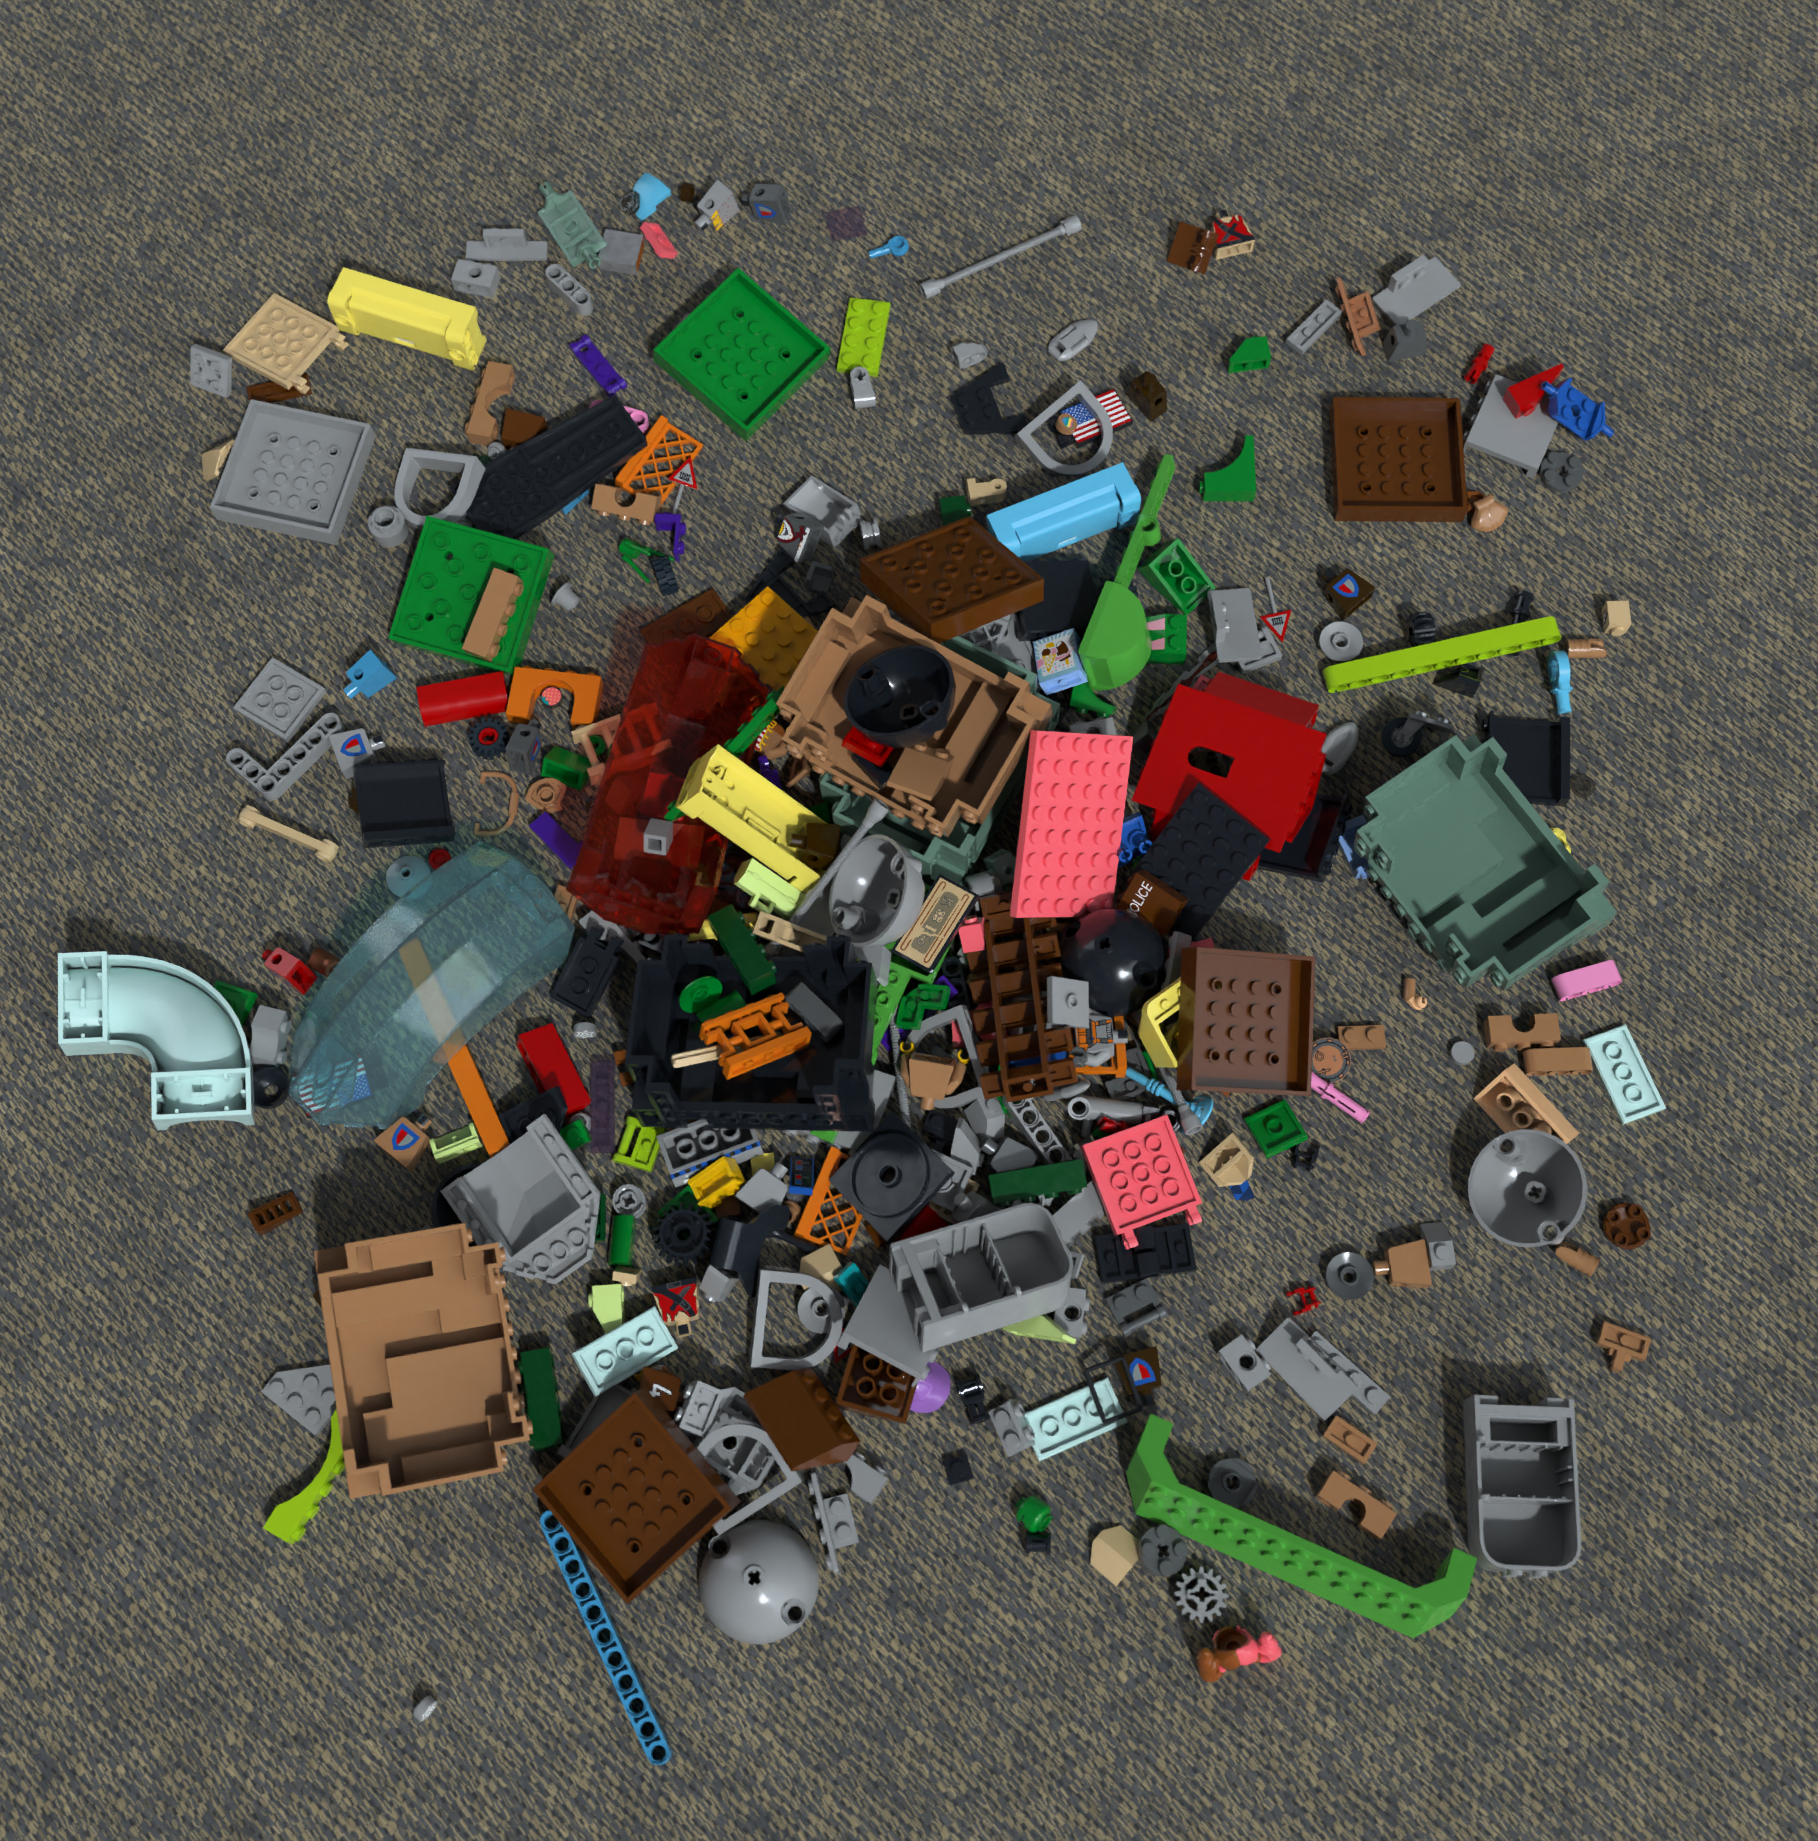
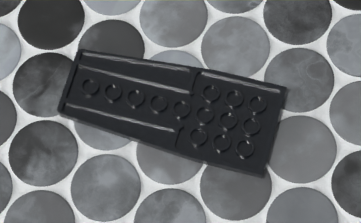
M612 396L503 453L484 465L486 468L475 497L465 513L476 529L516 540L548 520L647 447V439L618 398ZM460 481L449 487L454 497L459 488Z

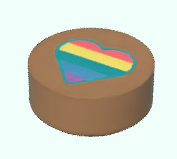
M1061 414L1055 422L1057 430L1064 435L1073 434L1078 425L1076 419L1069 414Z

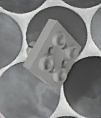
M197 344L191 346L190 384L222 397H229L231 395L232 357Z
M933 1150L955 1174L937 1192L940 1194L935 1195L930 1201L954 1212L957 1207L954 1204V1198L964 1192L974 1169ZM953 1182L957 1185L955 1189H952L955 1186V1184L951 1185V1183Z

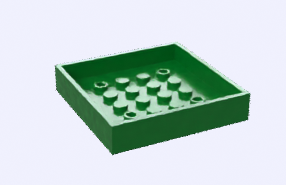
M737 268L653 349V361L738 436L747 441L829 359L831 348L740 268ZM742 314L743 317L739 318L736 315ZM787 354L789 357L784 358L782 355ZM700 355L701 358L697 359L694 356ZM742 395H745V396H747L748 398H747V399H742L741 396H742Z
M426 516L388 639L397 645L494 672L503 671L504 675L513 677L515 667L521 666L555 555L548 548ZM453 554L452 559L447 560V556ZM497 568L505 572L513 570V575L518 576L523 581L524 588L521 596L516 599L515 612L512 617H509L506 624L508 626L507 632L504 637H501L498 644L500 648L497 656L493 657L492 662L466 653L462 647L493 569ZM433 615V620L428 621V616Z

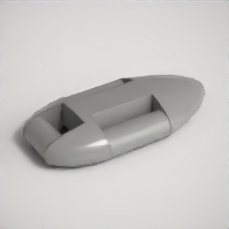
M1085 319L1070 324L1050 341L1048 352L1057 361H1066L1073 358L1094 339L1098 328L1097 321ZM1060 346L1064 352L1061 353L1056 347Z
M1354 722L1341 724L1331 730L1326 736L1321 750L1322 753L1326 754L1325 762L1332 765L1330 767L1324 763L1322 772L1326 775L1337 773L1355 750L1359 733Z
M1078 1078L1076 1083L1055 1086L1054 1094L1040 1096V1098L1044 1101H1055L1074 1097L1086 1091L1090 1087V1081Z

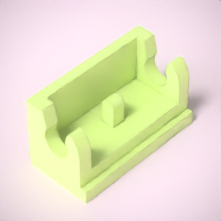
M473 1122L469 1123L467 1127L437 1139H429L435 1160L439 1164L483 1147L478 1130Z

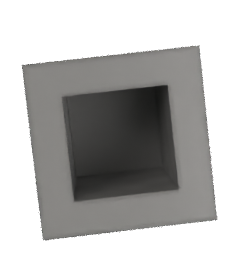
M651 818L644 832V852L666 856L673 841V822Z

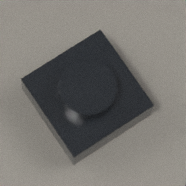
M967 1455L944 1461L950 1486L974 1479Z

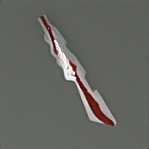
M1215 642L1196 659L1199 663L1190 672L1184 671L1172 684L1170 690L1167 693H1162L1153 704L1152 709L1144 716L1148 722H1151L1156 716L1163 714L1168 709L1178 684L1192 688L1196 678L1219 663Z

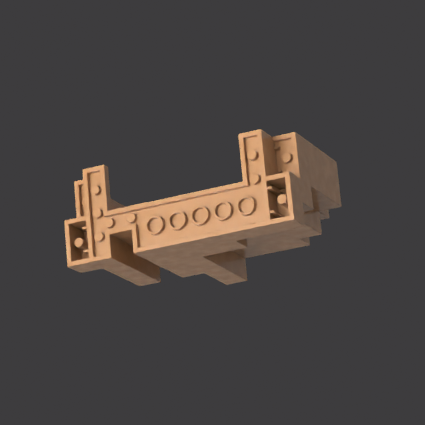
M868 595L865 596L862 602L851 597L842 613L833 608L831 609L776 703L783 719L791 723L782 738L786 745L785 749L789 751L790 755L799 760L802 757L807 759L812 765V770L820 775H824V773L832 776L831 780L840 786L847 784L852 787L851 791L860 797H863L865 794L871 798V802L875 798L883 801L890 808L889 811L894 816L900 819L906 817L912 820L910 824L919 830L926 828L929 832L940 838L942 835L949 837L960 816L974 825L976 822L983 824L1021 756L1025 757L1028 753L1031 730L1044 731L1053 716L1051 704L1031 694L1029 682L1010 672L1007 673L1005 679L997 676L892 619L887 606ZM920 645L938 651L950 663L955 678V701L948 724L944 729L935 732L930 739L924 742L927 744V747L945 749L950 755L954 756L947 782L931 801L887 786L888 780L880 784L853 755L854 752L841 746L843 739L853 727L846 716L843 703L844 693L850 679L866 661L885 650L898 646ZM895 748L885 764L890 765L894 769L905 748Z
M465 1223L351 1242L340 1247L314 1251L350 1499L378 1493L384 1496L503 1472V1465H507L505 1450L500 1449V1446L530 1440L529 1434H533L531 1419H526V1415L521 1413V1408H525L524 1397L522 1393L518 1394L517 1384H521L519 1369H514L513 1360L517 1359L515 1345H511L509 1337L513 1335L512 1322L507 1321L506 1312L510 1311L508 1297H503L502 1288L506 1287L504 1273H499V1268L503 1267L502 1263L506 1261L504 1247H499V1242L469 1247V1244L473 1242L471 1228H466Z

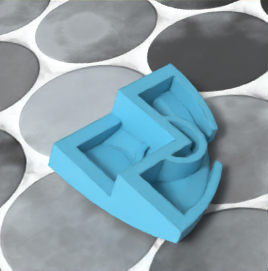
M647 172L638 179L633 188L632 202L640 200V205L635 215L641 222L656 211V206L671 195L670 189Z

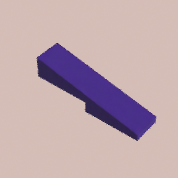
M546 811L529 825V828L588 890L605 876V872Z

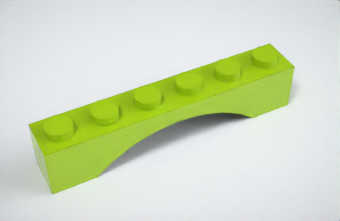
M337 1409L331 1417V1443L327 1458L320 1472L300 1494L287 1502L277 1505L263 1527L287 1543L294 1544L295 1541H299L306 1531V1528H304L309 1518L313 1519L319 1510L318 1503L322 1497H326L333 1487L331 1482L335 1475H340L345 1468Z

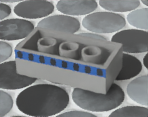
M698 1120L688 1124V1128H677L656 1136L675 1188L688 1183L689 1179L722 1156L733 1158L739 1164L763 1154L755 1129H712L707 1120Z

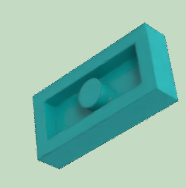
M849 1262L833 1278L855 1308H857L869 1282L856 1264Z

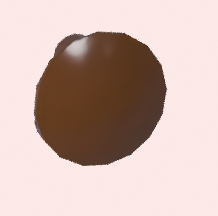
M1619 1203L1611 1207L1605 1214L1603 1221L1604 1232L1608 1240L1616 1247L1625 1250L1636 1249L1650 1238L1649 1220L1640 1205Z

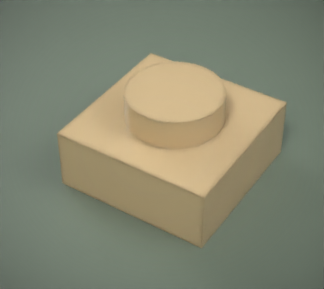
M617 1266L613 1271L612 1280L619 1281L618 1284L623 1286H632L639 1281L641 1269Z

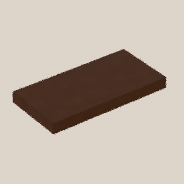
M711 588L639 629L661 665L709 639L733 616L714 588Z

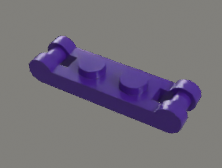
M587 334L581 336L580 340L576 343L573 341L568 345L570 351L609 398L616 395L615 392L618 390H624L628 387L625 380L594 346ZM586 347L587 350L582 353L580 349Z

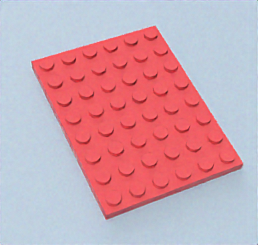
M1031 730L1010 909L1011 917H1083L1099 909L1113 908L1119 862L1117 850L1121 843L1133 743L1132 736Z

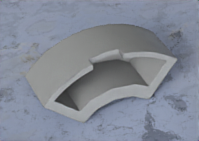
M259 1005L251 1024L252 1040L249 1051L252 1065L279 1069L280 1064H284L287 1058L285 1048L287 1036L291 1028V1021L288 1020L286 1011Z

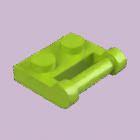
M628 1116L625 1122L627 1126L618 1151L614 1153L612 1161L652 1173L660 1150L656 1136L666 1133L667 1129L664 1127H641L637 1118ZM635 1128H640L641 1130L631 1158L627 1157L626 1153Z

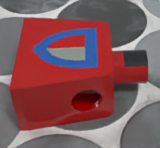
M279 947L274 951L268 949L262 955L264 966L274 976L302 995H305L318 978L301 960Z

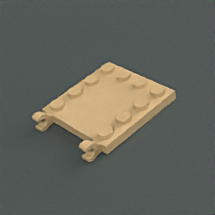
M273 293L222 351L225 355L232 357V360L289 390L294 386L299 392L306 394L310 387L305 385L307 380L300 376L330 342L340 350H344L348 343L343 341L345 336L339 333L338 326Z

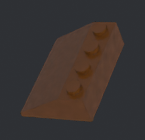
M853 1344L835 1404L839 1409L859 1415L906 1424L917 1384L915 1388L912 1387L915 1377Z
M812 1368L793 1370L746 1392L743 1396L791 1472L848 1461L860 1443L859 1438Z

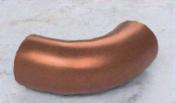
M318 947L313 952L307 963L308 967L322 974L335 984L345 982L349 976L348 965L321 947Z

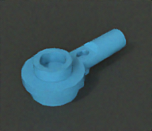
M895 236L883 247L868 251L870 259L889 253L894 256H902L907 253L909 244L904 237Z

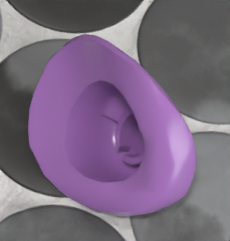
M935 1361L933 1363L928 1362L927 1366L930 1367V1370L925 1380L919 1379L910 1408L914 1412L929 1413L938 1410L950 1394V1376L945 1368Z

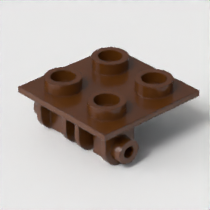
M1180 221L1167 262L1205 275L1219 234Z

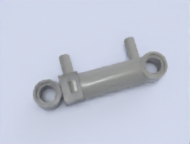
M1083 1093L1067 1098L1066 1101L1069 1115L1076 1120L1083 1119L1081 1136L1084 1138H1088L1091 1134L1092 1121L1099 1120L1102 1116L1116 1122L1122 1120L1127 1122L1128 1125L1137 1126L1171 1114L1174 1116V1120L1171 1122L1174 1132L1181 1125L1177 1110L1170 1105L1159 1108L1157 1103L1143 1101L1141 1103L1086 1096ZM1077 1101L1085 1104L1084 1108L1080 1111L1072 1108L1073 1104Z

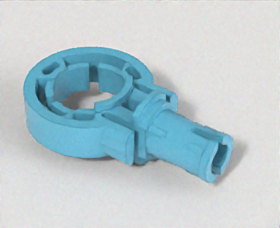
M1564 650L1551 651L1547 662L1548 675L1552 685L1550 693H1553L1556 697L1557 714L1572 712L1569 692L1573 690V687H1570L1569 659Z

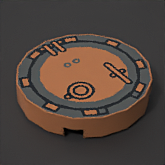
M1321 1038L1313 1042L1312 1072L1327 1083H1335L1343 1079L1349 1072L1351 1065V1056L1347 1047L1339 1040L1333 1038Z

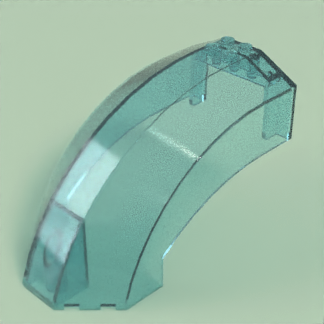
M478 841L411 888L356 941L336 965L311 1001L293 1036L288 1094L320 1125L329 1126L330 1123L344 1124V1127L364 1128L365 1125L378 1126V1129H387L398 1119L407 1116L423 1103L426 1086L482 1027L517 997L566 961L575 927L547 885L515 856Z

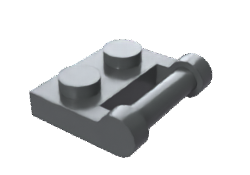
M1148 1278L1105 1299L1124 1338L1132 1335V1331L1158 1318L1162 1320L1167 1317V1313ZM1150 1304L1153 1305L1155 1310L1129 1323L1125 1322L1124 1317Z

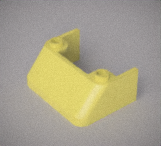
M1181 977L1146 1001L1142 1008L1138 1034L1155 1067H1177V1060L1161 1032L1159 1023L1180 1008Z

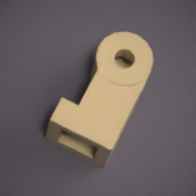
M975 478L967 479L968 503H970V506L1002 502L1006 497V482L997 478L990 482L976 483Z

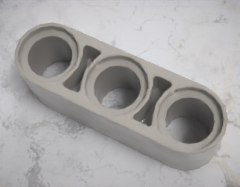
M551 264L546 268L545 273L549 287L577 314L581 316L589 315L593 311L590 293L559 264Z

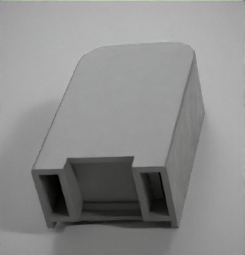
M1020 1204L890 1244L889 1273L897 1292L909 1289L916 1306L914 1335L922 1353L1053 1312L1061 1308L1068 1299L1073 1271L1072 1254L1067 1248L1062 1232L1057 1227L1051 1213L1038 1204Z
M1473 1394L1463 1401L1468 1547L1470 1555L1477 1558L1476 1564L1481 1568L1492 1572H1501V1577L1515 1578L1522 1576V1573H1526V1578L1540 1579L1548 1577V1573L1568 1569L1576 1563L1581 1552L1574 1398H1546L1536 1403V1406L1498 1405V1396Z

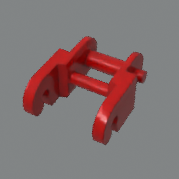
M1308 1286L1307 1290H1304V1287L1286 1293V1297L1298 1294L1301 1296L1304 1304V1309L1293 1312V1316L1309 1312L1313 1306H1315V1309L1318 1308L1321 1301L1317 1302L1314 1290H1316V1287L1311 1288V1286ZM1309 1293L1312 1300L1311 1304H1307L1304 1294Z

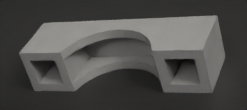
M854 1451L849 1460L844 1462L852 1474L851 1492L872 1506L886 1485L888 1478L885 1477L886 1472L875 1464L873 1467H870L864 1463L866 1458Z

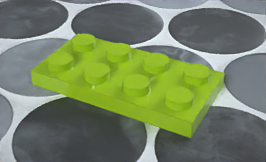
M850 297L837 372L851 373L855 367H864L868 371L869 376L878 377L891 302Z

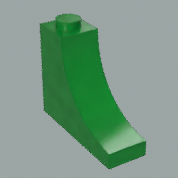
M1245 435L1243 450L1232 464L1215 472L1204 473L1203 481H1199V494H1203V501H1254L1256 494L1254 435Z

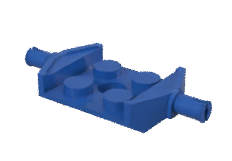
M1571 378L1563 380L1555 387L1548 383V381L1542 383L1541 389L1549 394L1548 413L1555 420L1585 441L1594 438L1600 431L1608 438L1613 436L1615 430L1605 423V403L1603 401L1596 404L1570 385L1572 382Z

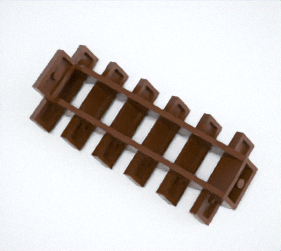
M1013 890L980 896L979 900L983 916L978 917H984L985 920L984 929L987 948L986 950L966 953L971 974L987 970L990 973V976L969 981L974 1004L993 1001V1007L973 1011L977 1034L983 1035L996 1032L997 1035L996 1039L976 1043L981 1067L1000 1064V1071L980 1074L979 1078L984 1099L1005 1096L1007 1102L1054 1094L1055 1086L1078 1082L1073 1057L1050 1061V1054L1074 1050L1069 1025L1046 1029L1047 997L1042 998V991H1047V977L1064 978L1061 963L1038 967V961L1060 957L1061 951L1057 932L1034 936V931L1057 926L1056 917H1011L1010 909ZM1024 932L1026 934V938L995 944V938ZM1029 963L1030 966L1028 969L998 974L999 968ZM1033 993L1034 999L1002 1005V999ZM1037 1024L1038 1031L1005 1037L1006 1030ZM1041 1056L1042 1063L1009 1069L1011 1061Z

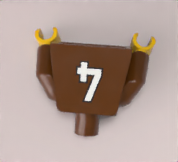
M665 1365L647 1366L639 1371L641 1373L634 1374L633 1376L641 1383L640 1389L645 1387L670 1418L673 1419L676 1407H682L685 1400L683 1392H679L681 1379L676 1377Z

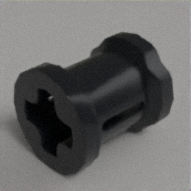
M1026 1532L1025 1554L1045 1552L1046 1555H1050L1051 1532H1047L1046 1535Z

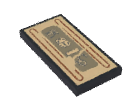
M939 874L924 897L916 922L905 935L897 940L891 952L925 972L932 974L978 901L979 895Z

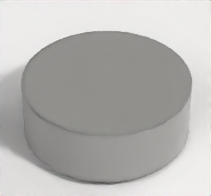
M1465 1041L1455 1043L1450 1050L1451 1060L1455 1064L1462 1066L1469 1064L1475 1054L1472 1045Z

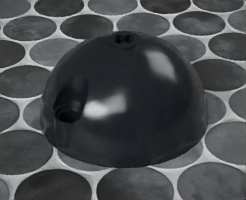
M904 645L885 650L866 661L850 679L844 693L843 702L846 716L860 734L881 746L906 748L921 744L930 739L935 732L944 729L948 724V719L954 706L956 691L953 670L948 660L941 653L929 647Z
M1099 909L1084 915L1074 923L1067 924L1063 928V938L1059 945L1061 956L1056 958V963H1061L1064 978L1088 982L1089 1008L1107 1017L1123 1016L1143 1008L1145 1002L1161 990L1162 983L1165 981L1167 974L1165 972V963L1168 959V951L1160 933L1143 916L1124 909ZM1147 980L1154 981L1150 986H1143Z

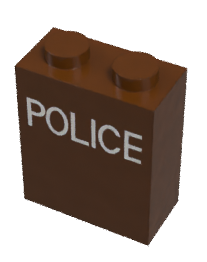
M1145 869L1137 873L1134 872L1127 882L1129 887L1126 892L1123 891L1117 898L1116 902L1119 904L1116 908L1132 911L1143 916L1151 922L1161 937L1164 938L1168 935L1189 899Z

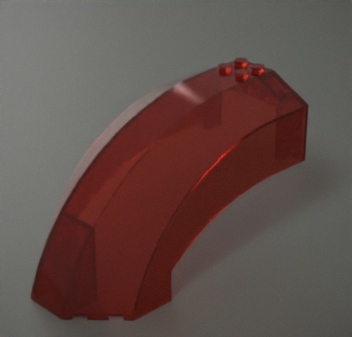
M696 633L689 634L684 639L675 637L663 640L662 644L654 645L652 642L644 646L596 786L566 886L568 892L606 921L645 934H699L717 894L729 839L700 818L692 819L685 815L680 820L673 822V841L665 856L644 852V832L651 818L667 821L664 818L669 812L667 807L674 800L678 799L684 784L683 781L686 779L692 764L717 744L723 747L730 738H735L739 734L737 732L739 727L746 721L749 723L754 718L752 713L759 706L763 707L768 702L766 698L773 692L769 684H764L759 679L760 674L750 663L746 664L741 658L742 653L735 647ZM759 736L738 758L747 766L750 765Z

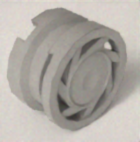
M873 518L872 522L860 520V534L864 550H869L870 547L875 545L878 548L881 547L877 519Z
M632 1184L619 1187L613 1195L612 1203L618 1215H634L635 1219H637L646 1210L647 1200L640 1188Z

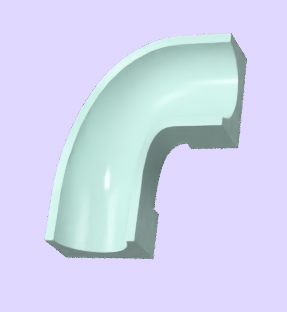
M107 951L58 953V1044L66 1056L127 1053L143 1057L149 1061L152 1067V1121L157 1130H167L168 1127L179 1123L204 1120H226L240 1122L245 1125H255L253 1067L246 1036L232 1007L213 986L195 973L180 966L149 957L108 955Z

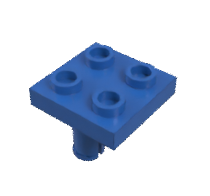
M1139 812L1123 818L1121 843L1117 850L1119 858L1118 868L1131 863L1132 859H1136V856L1143 857L1152 845V842L1148 839L1143 817Z

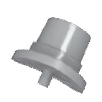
M567 582L555 590L556 594L551 601V605L554 607L557 604L567 612H570L581 599L571 589L573 584Z

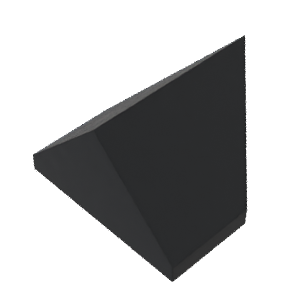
M1467 663L1462 664L1459 668L1434 682L1433 685L1473 699L1480 685L1483 669Z

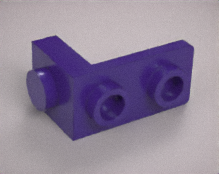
M670 512L655 513L657 531H675L674 557L676 562H680V554L685 552V543L682 541V535H686V523L682 522L681 514H672Z

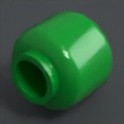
M1035 1495L1028 1496L1027 1498L1022 1497L1015 1506L1017 1510L1015 1515L1016 1521L1030 1532H1042L1052 1520L1050 1506Z

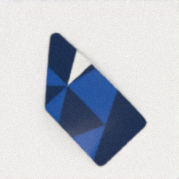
M1247 1180L1241 1185L1229 1186L1235 1200L1248 1201L1255 1197Z

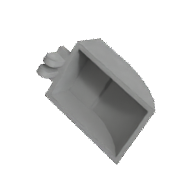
M812 475L783 503L791 514L800 512L823 524L825 527L820 539L833 548L842 542L859 525V521L862 520L858 505Z

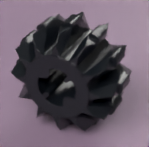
M1416 612L1415 614H1410L1407 619L1406 629L1409 638L1408 642L1411 646L1416 647L1435 642L1437 632L1431 613Z

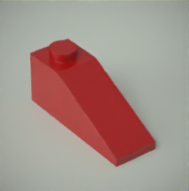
M1562 363L1506 389L1503 401L1515 419L1521 416L1526 417L1534 412L1535 408L1547 394V392L1541 389L1542 383L1548 381L1553 386L1564 368Z

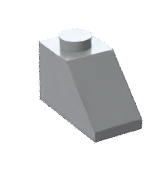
M997 1097L989 1099L979 1098L964 1110L973 1132L981 1143L986 1137H989L996 1143L1000 1138L1004 1137L1005 1114Z
M959 1118L950 1158L973 1168L972 1175H975L977 1167L982 1168L985 1154L981 1153V1142L964 1118Z
M1444 1222L1419 1224L1421 1238L1425 1239L1430 1271L1446 1270L1455 1266L1456 1260L1453 1243Z
M710 1265L699 1288L704 1291L703 1296L711 1302H723L738 1282L739 1277L728 1269Z

